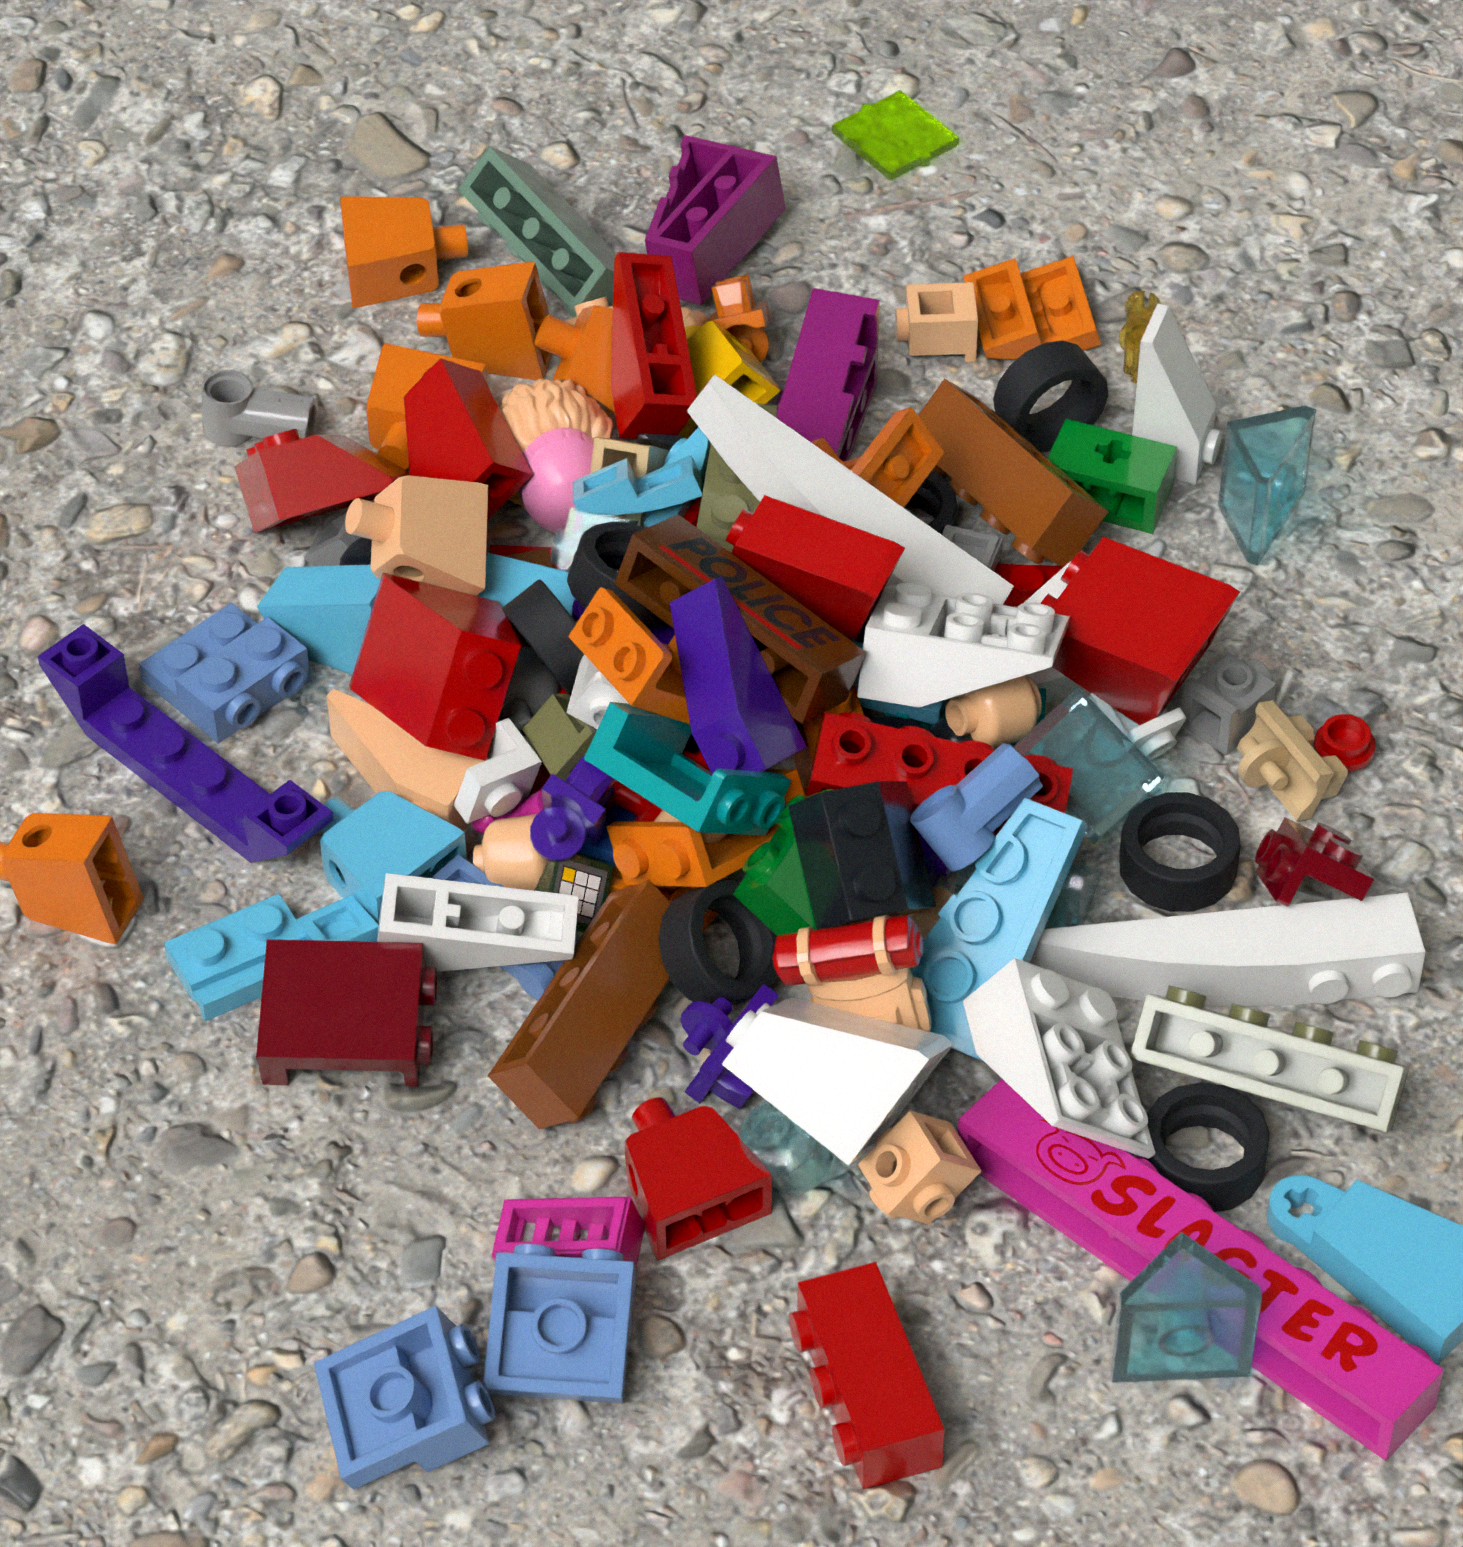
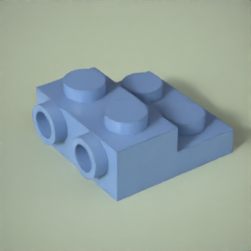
M232 602L139 663L141 680L218 744L236 731L251 725L258 716L283 699L295 695L305 684L311 681L307 648L269 617L257 623Z
M536 1244L516 1245L514 1253L496 1252L483 1383L488 1394L623 1404L628 1345L632 1336L637 1280L634 1262L623 1261L622 1253L607 1249L584 1250L582 1258L555 1256V1249Z
M433 1306L314 1362L340 1477L353 1490L415 1461L428 1473L490 1444L485 1424L495 1420V1409L482 1383L479 1381L473 1383L469 1366L480 1362V1353L475 1339L466 1325L460 1324L456 1326L437 1306Z

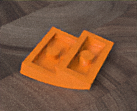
M1074 256L1023 273L1020 272L1016 258L963 275L965 283H974L978 331L987 358L1017 360L1026 351L1043 343L1061 340L1077 344L1082 350L1101 345Z

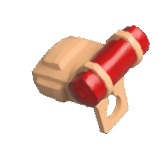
M910 915L877 916L874 918V921L814 930L813 927L798 929V932L777 936L772 956L776 973L785 986L807 984L809 992L812 994L809 1002L927 1032L932 1028L931 1013L927 1001L928 995L923 979L913 977L910 967L919 966L920 958L923 956V937Z

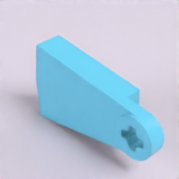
M1306 1175L1289 1176L1274 1186L1267 1208V1222L1272 1232L1278 1238L1293 1244L1410 1344L1423 1349L1436 1365H1439L1463 1341L1462 1225L1357 1179L1346 1192ZM1304 1202L1314 1207L1312 1214L1304 1213L1300 1218L1290 1214L1291 1206L1299 1208Z

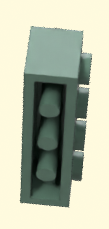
M488 146L458 188L461 194L477 209V217L507 241L505 244L506 248L517 258L524 262L536 263L541 284L559 296L565 303L564 309L573 318L577 317L574 306L588 301L607 297L609 307L613 306L614 258L617 253L531 164Z

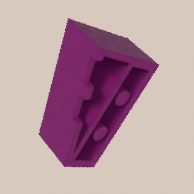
M684 135L680 144L682 155L678 166H672L669 173V190L666 197H660L644 241L647 254L672 256L679 299L703 305L713 293L711 287L716 285V281L724 280L786 210L777 156Z
M813 288L785 388L781 389L777 399V419L810 442L824 438L840 460L849 461L877 386L880 300Z

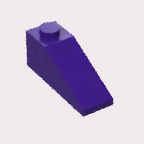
M720 576L671 601L670 608L691 732L712 775L717 769L761 772L805 749L807 746L723 577Z

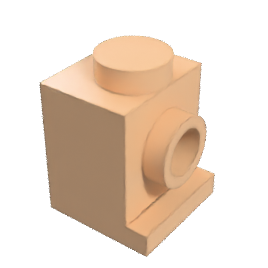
M974 283L906 285V307L895 309V332L897 342L908 341L909 356L964 354L965 362H976L978 316Z

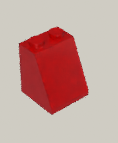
M1102 537L1090 555L1080 550L1070 562L1061 577V581L1066 583L1067 586L1058 599L1048 593L1040 603L1053 608L1055 614L1070 616L1067 630L1052 668L1140 726L1159 717L1213 642L1240 591L1227 583Z
M383 573L349 687L350 690L424 746L485 761L521 644L499 601Z

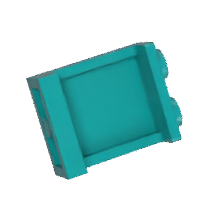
M609 703L584 760L697 832L766 836L769 828L776 823L775 820L784 810V796L791 783L789 778L781 773L717 769L712 775L709 770L682 754L692 733L690 724L639 709L627 703Z

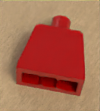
M656 1097L643 1102L635 1109L632 1121L638 1132L631 1134L625 1140L626 1176L638 1212L643 1220L649 1244L657 1261L772 1214L771 1172L713 1107L702 1105L676 1116L666 1099Z

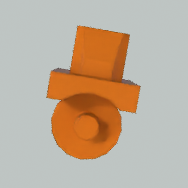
M749 274L716 281V285L711 288L717 312H714L706 322L715 321L744 343L761 363L769 350V337L763 328L771 318L768 301L755 302Z

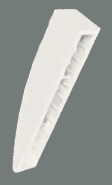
M715 374L688 408L687 412L726 464L759 501L766 495L886 538L905 547L886 587H895L900 583H917L929 587L933 594L956 597L962 593H978L992 598L993 604L999 605L1004 604L1014 587Z
M1408 893L1364 897L1363 901L1349 898L1289 904L1288 907L1279 905L1044 929L1030 964L1052 970L1057 974L1084 984L1098 987L1103 991L1109 992L1111 997L1145 1001L1147 994L1166 997L1168 986L1170 985L1206 995L1204 1005L1231 1007L1232 1003L1241 1006L1331 1004L1339 1000L1377 996L1391 998L1406 993L1418 992L1425 958V948Z

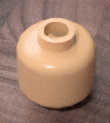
M1024 675L949 698V702L946 705L947 723L957 736L971 734L974 741L987 743L995 749L1003 743L1009 745L1018 743L1029 737L1036 726L1042 709L1041 695L1033 679L1028 675Z
M537 814L492 821L485 829L482 844L475 845L473 864L485 873L490 882L501 884L508 888L553 893L560 862H551L542 858L532 846L530 826Z

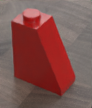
M440 358L404 395L410 476L476 482L488 485V520L533 475L480 371Z
M766 495L763 496L754 513L744 508L742 509L725 539L726 542L734 546L731 552L733 555L830 626L854 640L882 595L905 550V547L894 541Z

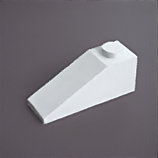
M1157 303L1140 343L1132 435L1177 446L1174 479L1196 485L1204 464L1213 465L1215 463L1221 444L1222 431L1214 429L1216 404L1169 306Z
M386 873L377 942L423 943L426 967H436L437 972L571 960L574 955L579 896Z

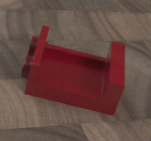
M267 939L256 1051L262 1085L289 1086L290 1069L401 1072L404 1076L405 1086L419 1087L420 1065H431L433 1058V1026H423L424 1006H436L437 968L426 967L423 943Z

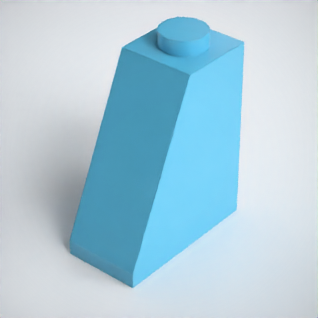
M371 565L285 567L257 605V608L264 619L269 617L307 648L308 660L353 674L381 579L375 577L371 571Z

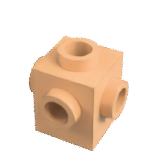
M909 1111L895 1126L886 1130L878 1138L876 1146L858 1164L872 1187L869 1192L871 1199L883 1213L894 1219L901 1217L928 1225L934 1219L947 1213L952 1208L955 1198L982 1172L951 1122L914 1111Z

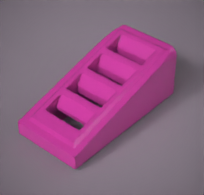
M631 1196L504 1199L491 1256L496 1262V1252L514 1253V1247L520 1244L548 1246L555 1249V1256L582 1258V1252L587 1249H607L622 1253L623 1261L634 1262L636 1269L644 1234V1223ZM526 1223H535L532 1241L522 1242ZM554 1226L561 1227L558 1241H551ZM581 1230L589 1231L587 1240L579 1241Z

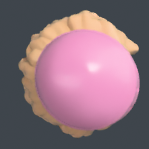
M538 379L531 386L517 384L510 393L504 396L499 409L533 475L508 500L521 505L537 524L548 531L562 535L581 533L584 529L585 513L578 512L573 503L572 481L590 474L594 437L612 439L613 422L606 412L601 409L596 399L587 397L584 388L580 385L575 386L571 379L563 382L559 379L554 382L549 379Z

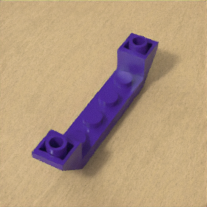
M85 624L37 656L40 667L89 739L250 863L290 854L334 820L333 811L291 780H288L271 794L131 689L129 687L124 654Z

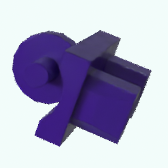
M584 755L565 781L552 773L541 789L543 810L534 817L530 826V841L534 850L542 858L551 862H564L574 858L581 851L585 841L595 847L606 832L605 808L615 795V789L611 787L615 779L584 760Z
M763 984L733 1024L728 1018V1015L733 1010V1006L725 998L718 997L712 1005L703 1001H693L686 1007L680 1019L682 1027L688 1035L683 1042L684 1049L691 1055H699L703 1048L712 1050V1052L699 1069L700 1071L684 1093L700 1104L708 1092L711 1091L736 1108H742L754 1090L722 1065L734 1048L726 1042V1039L748 1011L752 1010L756 1013L765 1003L772 1007L779 996L776 992Z

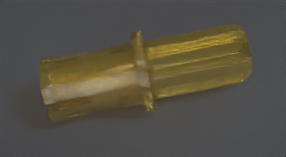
M1145 291L1134 292L1128 296L1125 301L1126 323L1121 328L1119 334V343L1124 350L1123 372L1130 375V381L1134 384H1137L1141 339L1157 303L1161 304L1159 298L1150 292L1148 307H1145Z

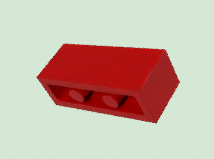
M873 1262L798 1282L797 1311L789 1313L790 1330L798 1352L809 1351L815 1367L810 1369V1378L819 1407L821 1409L831 1407L837 1424L832 1425V1435L841 1464L843 1466L853 1464L862 1489L942 1468L944 1427L877 1263Z

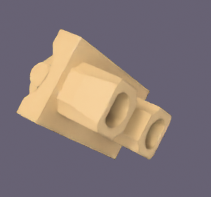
M1273 700L1259 702L1255 709V723L1237 746L1238 751L1243 756L1238 766V775L1251 788L1267 785L1296 821L1309 820L1312 818L1321 799L1338 795L1348 775V769L1336 755L1320 757L1312 747L1315 740L1313 728L1302 715L1287 717Z

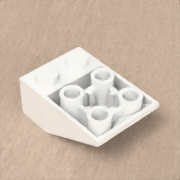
M900 583L895 587L887 586L865 627L863 650L866 651V654L861 663L857 697L919 708L1053 666L1062 643L1070 616L1055 614L1053 608L1039 603H1023L1018 607L993 604L992 598L978 593H962L956 597L933 594L929 587L917 583Z
M1014 958L963 1000L976 1054L1049 1124L1148 1159L1155 1154L1147 1126L1148 1117L1141 1105L1132 1074V1061L1126 1052L1116 1018L1117 1009L1109 992L1057 974L1052 970Z

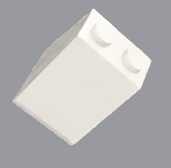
M791 997L772 1007L765 1003L756 1013L752 1010L748 1011L726 1039V1042L734 1048L722 1065L849 1166L876 1146L878 1138L891 1128L954 1043L943 1035Z

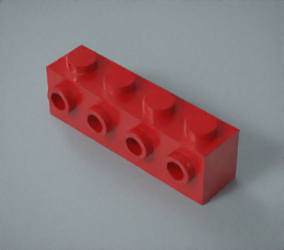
M825 712L816 741L805 797L828 789L836 790L877 781H907L913 811H915L925 799L936 791L948 785L956 786L993 753L995 748L981 741L968 740L959 743L937 738L928 730L919 727L906 726L897 729L876 724L868 717L858 713L844 712L836 715ZM1031 754L1023 756L1039 774L1040 782L1043 785L1029 800L1065 813L1073 768L1057 765L1053 759L1042 755ZM1006 819L998 828H996L993 831L995 837L1002 829V827L1005 825V823L1008 821V819Z

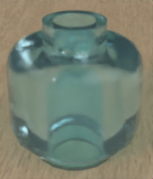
M767 1100L754 1108L742 1123L739 1133L742 1150L756 1167L772 1174L773 1192L791 1196L808 1192L819 1185L830 1172L835 1154Z

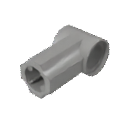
M236 370L213 372L206 376L202 382L203 433L214 444L235 446L246 442L251 436L265 438L292 429L298 430L300 439L314 435L317 398L254 388L250 378Z

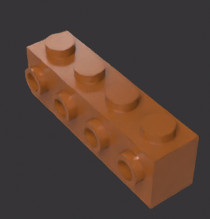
M944 378L918 416L945 452L932 471L944 478L948 474L952 478L949 484L955 490V494L973 506H977L980 503L984 509L979 516L1005 535H1008L1011 531L1016 536L1011 545L1034 563L1040 565L1047 558L1062 567L1066 566L1082 549L1109 512L980 398Z
M650 880L609 894L574 946L573 959L564 961L488 1074V1077L538 1129L564 1122L576 1123L593 1109L598 1100L595 1092L606 1075L613 1072L625 1060L628 1054V1049L625 1046L636 1029L644 1025L654 1015L658 1008V1003L655 1000L665 984L671 981L662 963L658 940L662 916L671 903Z

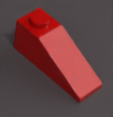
M618 252L614 258L611 393L619 438L636 439L637 435L641 433L678 435L691 418L687 410L696 399L697 393L672 256Z

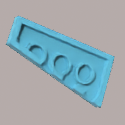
M1024 798L996 835L989 849L978 859L975 864V872L958 895L952 894L938 913L940 919L923 940V956L920 958L919 966L910 967L913 977L923 979L927 991V1001L932 1020V1028L929 1032L948 1038L954 1043L951 1047L952 1050L985 1063L976 1054L963 1000L1012 959L1017 958L1030 963L1088 828L1084 821Z

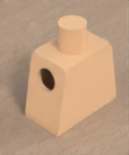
M407 475L399 477L375 497L374 502L356 498L350 504L345 518L346 532L372 540L371 571L375 577L381 579L382 574L387 573L475 596L485 590L488 485L476 482Z

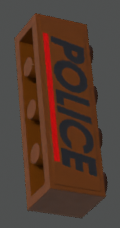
M679 514L632 534L614 583L616 586L674 628L670 602L722 576L791 716L803 724L846 701L866 651Z

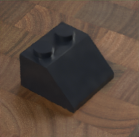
M877 781L825 791L788 805L817 930L874 921V918L877 916L888 915L893 917L936 907L919 832L910 821L914 811L907 781Z

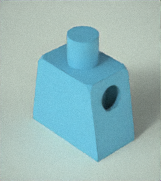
M391 791L379 792L356 810L340 797L331 798L324 803L327 808L333 811L334 817L331 823L321 829L324 832L320 839L324 874L328 882L342 898L353 895L378 925L386 873L431 878L457 855L467 860L465 832Z

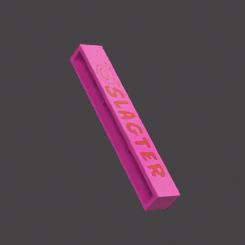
M1003 1079L998 1081L958 1119V1134L981 1169L980 1176L1383 1460L1387 1461L1436 1408L1444 1369L1436 1365L1423 1349L1416 1345L1404 1343L1378 1325L1373 1316L1366 1310L1358 1306L1349 1305L1324 1288L1312 1273L1300 1267L1295 1268L1269 1250L1257 1235L1247 1230H1240L1215 1213L1203 1198L1194 1193H1186L1161 1176L1157 1169L1146 1159L1138 1156L1134 1157L1127 1151L1052 1126Z

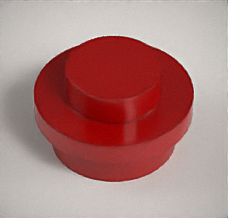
M1350 714L1332 716L1325 721L1315 734L1313 748L1320 757L1336 755L1348 769V772L1364 768L1374 757L1375 738L1368 724L1357 716Z

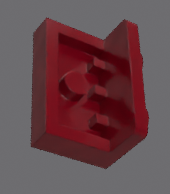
M1284 817L1277 831L1271 829L1266 833L1255 856V863L1259 865L1256 871L1257 875L1274 900L1286 907L1291 903L1305 875L1360 901H1363L1374 881L1372 875L1361 863L1364 855L1350 846L1352 840L1338 830L1323 823H1317L1313 831Z

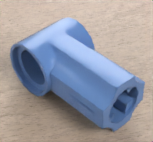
M1003 743L956 786L948 785L925 799L915 809L910 821L950 871H958L972 864L989 849L995 838L993 831L1014 813L1024 798L1030 799L1043 785L1040 782L1039 774L1029 761L1021 756L1011 745Z

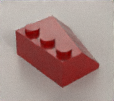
M297 429L262 438L263 441L255 443L254 447L246 449L248 458L234 466L254 534L347 508L356 498L367 501L375 500V497L396 479L402 476H410L408 471L346 436L316 434L300 439Z

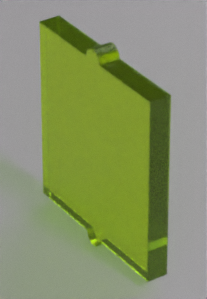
M901 90L872 105L863 104L860 111L832 124V133L890 181L919 166H929L930 160L959 146V137Z

